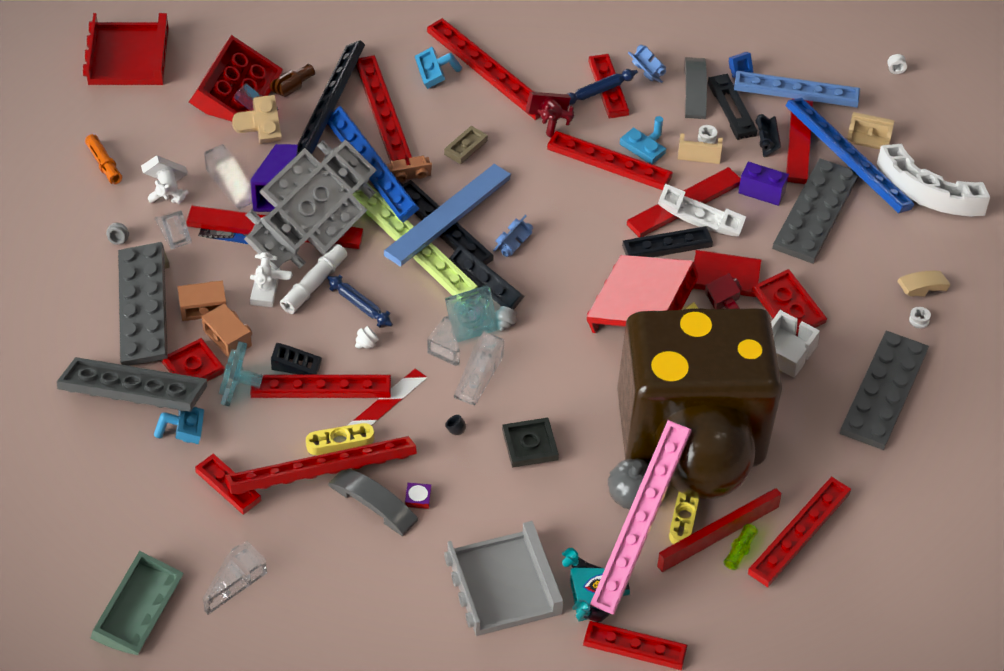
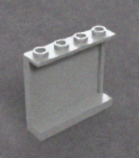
M533 521L523 523V532L454 548L452 542L448 541V550L444 552L445 561L448 567H452L451 577L453 584L460 589L458 593L460 604L462 607L466 606L468 612L466 613V621L469 628L473 627L476 636L562 614L563 599Z

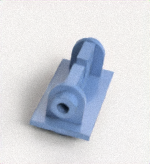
M639 45L635 54L628 52L633 58L632 63L645 71L643 74L650 81L663 82L659 77L666 73V66L657 57H654L655 55L646 45Z
M524 215L520 221L516 218L509 225L508 229L510 231L508 234L503 232L496 239L498 245L494 248V252L499 248L505 257L512 256L521 245L516 238L523 243L532 234L533 226L523 221L527 215Z

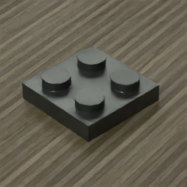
M548 417L502 424V432L512 468L559 460V453Z

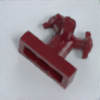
M529 93L525 111L531 115H540L543 119V124H546L547 120H549L546 130L548 137L551 138L554 135L557 120L560 118L566 119V125L569 126L574 118V107L570 106L568 111L571 99L568 94Z

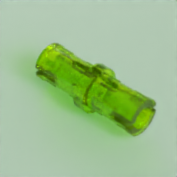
M744 525L738 538L734 539L731 543L732 548L723 561L727 568L731 570L738 569L744 555L750 552V545L758 534V529L754 525Z

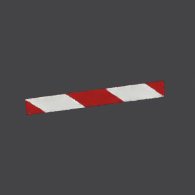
M413 369L391 388V398H379L348 425L360 423L372 425L428 377L417 369ZM337 436L334 438V441L341 443L344 442L347 438L344 436Z

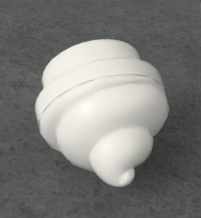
M366 326L364 329L360 328L357 332L358 336L356 337L355 347L359 349L373 348L376 346L379 338L369 326Z

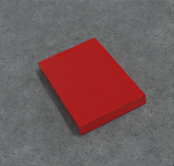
M696 250L694 264L699 277L693 288L705 290L707 284L730 273L732 278H736L741 285L740 295L756 297L752 292V287L759 282L762 259Z
M789 269L752 287V292L773 319L780 310L798 319L795 335L797 337L801 322L816 328L826 323L828 319Z

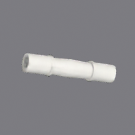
M334 244L323 257L318 259V263L307 272L302 280L293 286L289 293L280 301L281 307L287 313L294 314L310 298V294L322 284L327 276L335 272V269L347 257L345 248L339 244Z

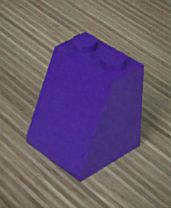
M275 144L252 176L250 183L254 212H271L275 208L260 191L298 155L297 144Z

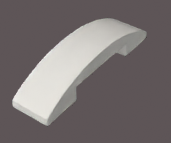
M665 184L658 201L662 208L695 226H707L709 231L739 237L746 216L726 209L724 212L684 196L685 191Z

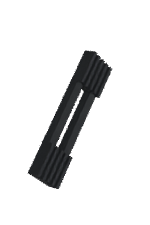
M728 73L708 77V85L714 97L720 103L736 139L739 140L740 137L744 139V136L745 138H748V136L752 137L753 135L757 136L758 130L738 92L734 90V85ZM726 93L730 94L742 118L736 119L724 96Z

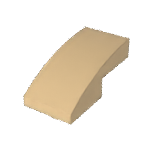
M935 270L911 273L900 277L897 281L904 293L912 297H925L929 290L947 291L951 285L941 271Z

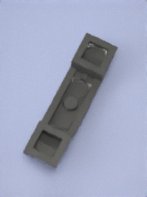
M685 57V118L706 119V59Z
M351 469L341 470L328 483L329 487L345 498L352 496L383 517L384 524L401 536L418 521V517L393 493L359 472Z

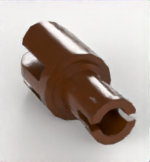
M306 64L297 71L289 70L273 80L270 84V89L275 94L286 97L300 89L302 82L314 76L315 70L311 64Z

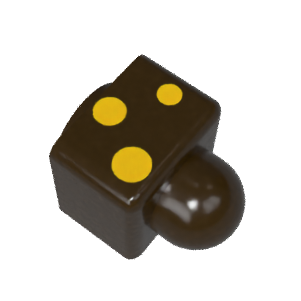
M694 308L640 311L627 318L617 386L625 459L638 458L650 464L669 420L692 430L670 482L675 489L692 498L716 499L730 494L742 485L752 467L761 464L766 459L782 392L771 318L766 310L759 308Z

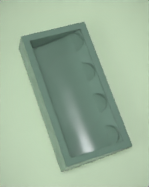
M139 551L95 625L90 639L110 648L138 655L184 573Z

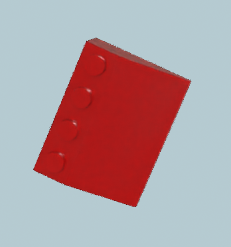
M231 35L188 103L205 114L232 122L236 113L254 110L253 100L245 92L244 85L248 84L259 93V96H268L271 91V82L280 76L283 69Z

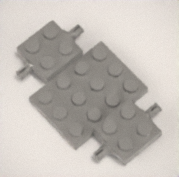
M346 139L333 149L322 140L317 145L326 155L321 163L304 148L260 191L275 208L262 218L253 209L245 215L255 225L244 240L258 254L267 252L277 256V260H270V266L273 269L277 270L283 263L289 260L300 269L306 262L297 252L306 240L324 255L367 211L352 194L361 190L370 199L376 193L367 184L370 176L376 169Z

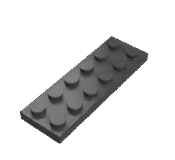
M819 158L777 235L772 249L813 264L859 176L852 169Z
M162 242L118 250L120 363L131 366L168 359L164 246Z
M886 330L839 434L884 450L929 346Z
M78 357L74 358L57 380V389L66 390L71 393L77 392L89 394L90 396H101L113 400H124L136 404H148L159 408L166 407L191 412L207 388V379Z

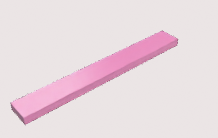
M669 420L667 421L590 603L591 606L615 615L692 432L690 428Z

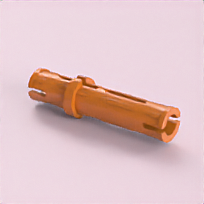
M96 134L88 135L85 138V143L99 163L100 171L107 176L111 184H118L122 180V175L116 168L115 160L109 157Z

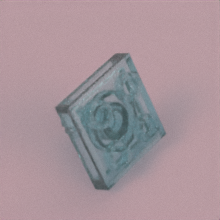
M486 285L445 298L455 342L458 343L499 330L489 286Z
M238 341L236 350L231 349L218 393L223 395L222 405L230 406L236 385L239 383L260 388L263 374L247 371L242 367L247 343Z

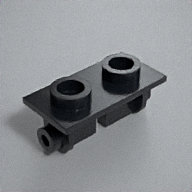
M759 114L755 122L759 129V145L765 158L781 148L776 117L773 116L769 119L764 114Z

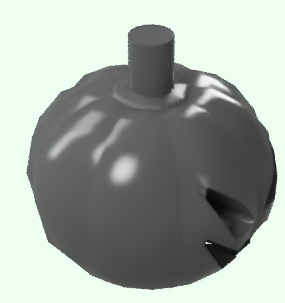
M638 458L625 459L618 463L610 472L608 478L610 495L623 508L631 509L649 466L648 462Z

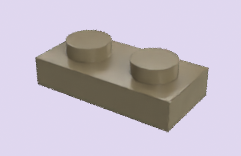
M471 125L444 148V155L462 164L488 141V135Z

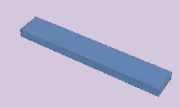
M742 71L736 72L734 90L793 99L803 98L807 101L857 108L860 88Z

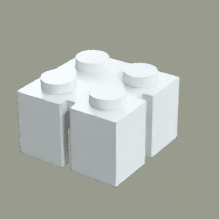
M780 310L771 321L778 366L780 371L795 378L805 364V359L808 360L818 346L820 330L801 322L797 337L795 335L798 319Z

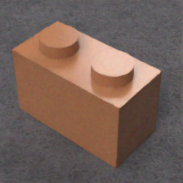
M223 280L177 286L182 321L202 319V316L222 304L226 305Z
M225 304L202 316L203 331L229 359L252 346V331L246 323L243 324L239 320L237 313L234 310H230Z

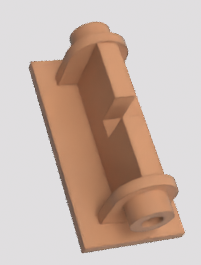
M424 155L409 158L410 165H406L405 159L390 161L389 164H386L399 182L431 176L432 162H430L429 157Z

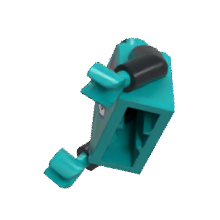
M567 548L562 553L566 557L562 560V564L564 567L572 565L570 586L575 604L572 609L576 610V618L578 622L584 620L602 622L611 614L591 606L590 603L605 568L588 563L578 556L575 549ZM629 583L626 586L623 596L630 595Z

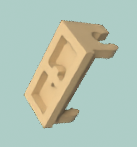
M853 112L847 140L851 144L881 149V145H889L895 120Z
M680 133L678 160L720 164L723 138H718V144L684 141L685 134Z

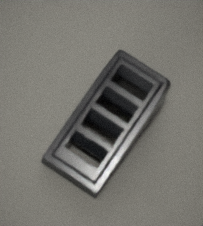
M276 343L271 356V370L297 375H317L322 357L282 343ZM308 362L312 363L311 369L307 368Z

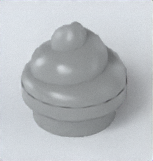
M117 222L108 227L106 235L111 243L118 245L126 242L129 231L124 224Z
M501 306L495 312V320L500 331L510 328L511 325L516 323V311Z

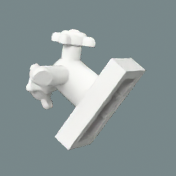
M155 156L141 166L144 174L158 179L155 181V191L148 197L150 203L155 202L162 196L167 200L169 195L174 197L171 199V202H176L177 204H180L186 198L189 192L177 189V181L188 174L186 166L160 156Z
M267 252L256 254L255 258L261 259V265L257 267L256 275L250 276V279L254 280L250 305L273 307L279 279H291L293 274L292 271H283L280 268L275 270L270 267V260H277V256Z

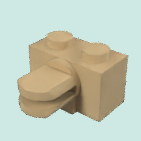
M275 95L253 98L254 110L238 112L234 115L232 126L237 133L257 131L259 144L281 140L282 136Z

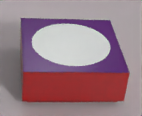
M407 482L405 505L411 508L429 509L431 484Z

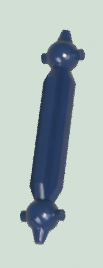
M625 69L622 74H613L579 88L575 93H567L571 97L569 105L575 104L577 100H585L619 86L624 80L631 81L638 71Z
M339 274V276L327 277L331 291L338 289L341 296L370 318L377 319V326L379 328L381 326L387 325L391 327L393 325L390 321L389 315L391 313L389 311H386V313L381 312L380 308L348 283H343V276Z

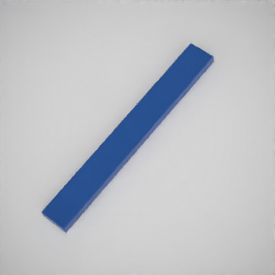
M803 98L788 100L786 107L897 213L912 210L915 204Z
M339 106L332 113L327 124L341 142L346 139L376 169L369 180L399 220L404 223L420 208L346 111Z

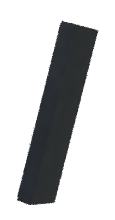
M707 226L623 240L622 243L626 255L658 257L709 248L713 245Z
M461 244L450 256L449 260L500 306L514 310L525 297Z

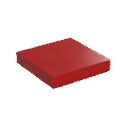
M202 338L169 353L168 359L162 360L163 365L170 373L207 379V382L225 373V367Z

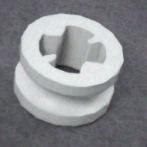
M895 54L889 57L887 63L891 73L901 74L907 69L905 56Z
M703 125L699 128V142L712 144L716 142L717 129L715 127Z
M915 307L911 310L909 322L915 328H925L929 325L931 313L924 307Z

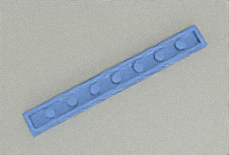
M493 164L386 248L384 256L401 267L509 181L511 174Z

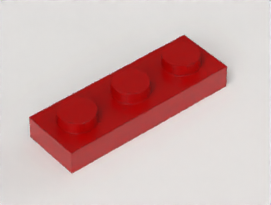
M215 454L210 455L195 466L196 473L243 515L262 501L261 495L255 490H249L244 494H231L225 484V475L235 472Z

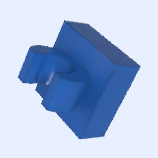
M744 52L729 57L728 62L732 77L736 78L737 71L754 73L751 53Z

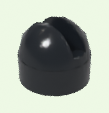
M454 415L447 420L445 427L451 434L461 435L466 429V423L460 415Z

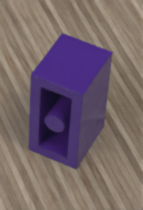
M748 161L741 175L738 193L779 206L786 192L789 174Z

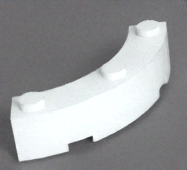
M902 144L881 145L877 160L879 170L909 199L917 202L919 205L944 213L969 217L985 216L990 195L983 182L957 181L955 184L944 181L942 176L927 169L918 168Z

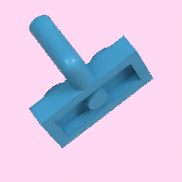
M433 47L415 56L423 83L427 89L445 80L441 66L448 62L455 72L462 70V66L452 53L438 58Z
M661 116L655 117L654 131L649 136L633 127L620 138V145L653 165L666 153V148L656 142L662 135L663 118Z
M193 407L191 412L179 411L178 416L166 412L161 413L154 436L162 438L167 423L177 425L176 439L187 443L199 444L204 409Z

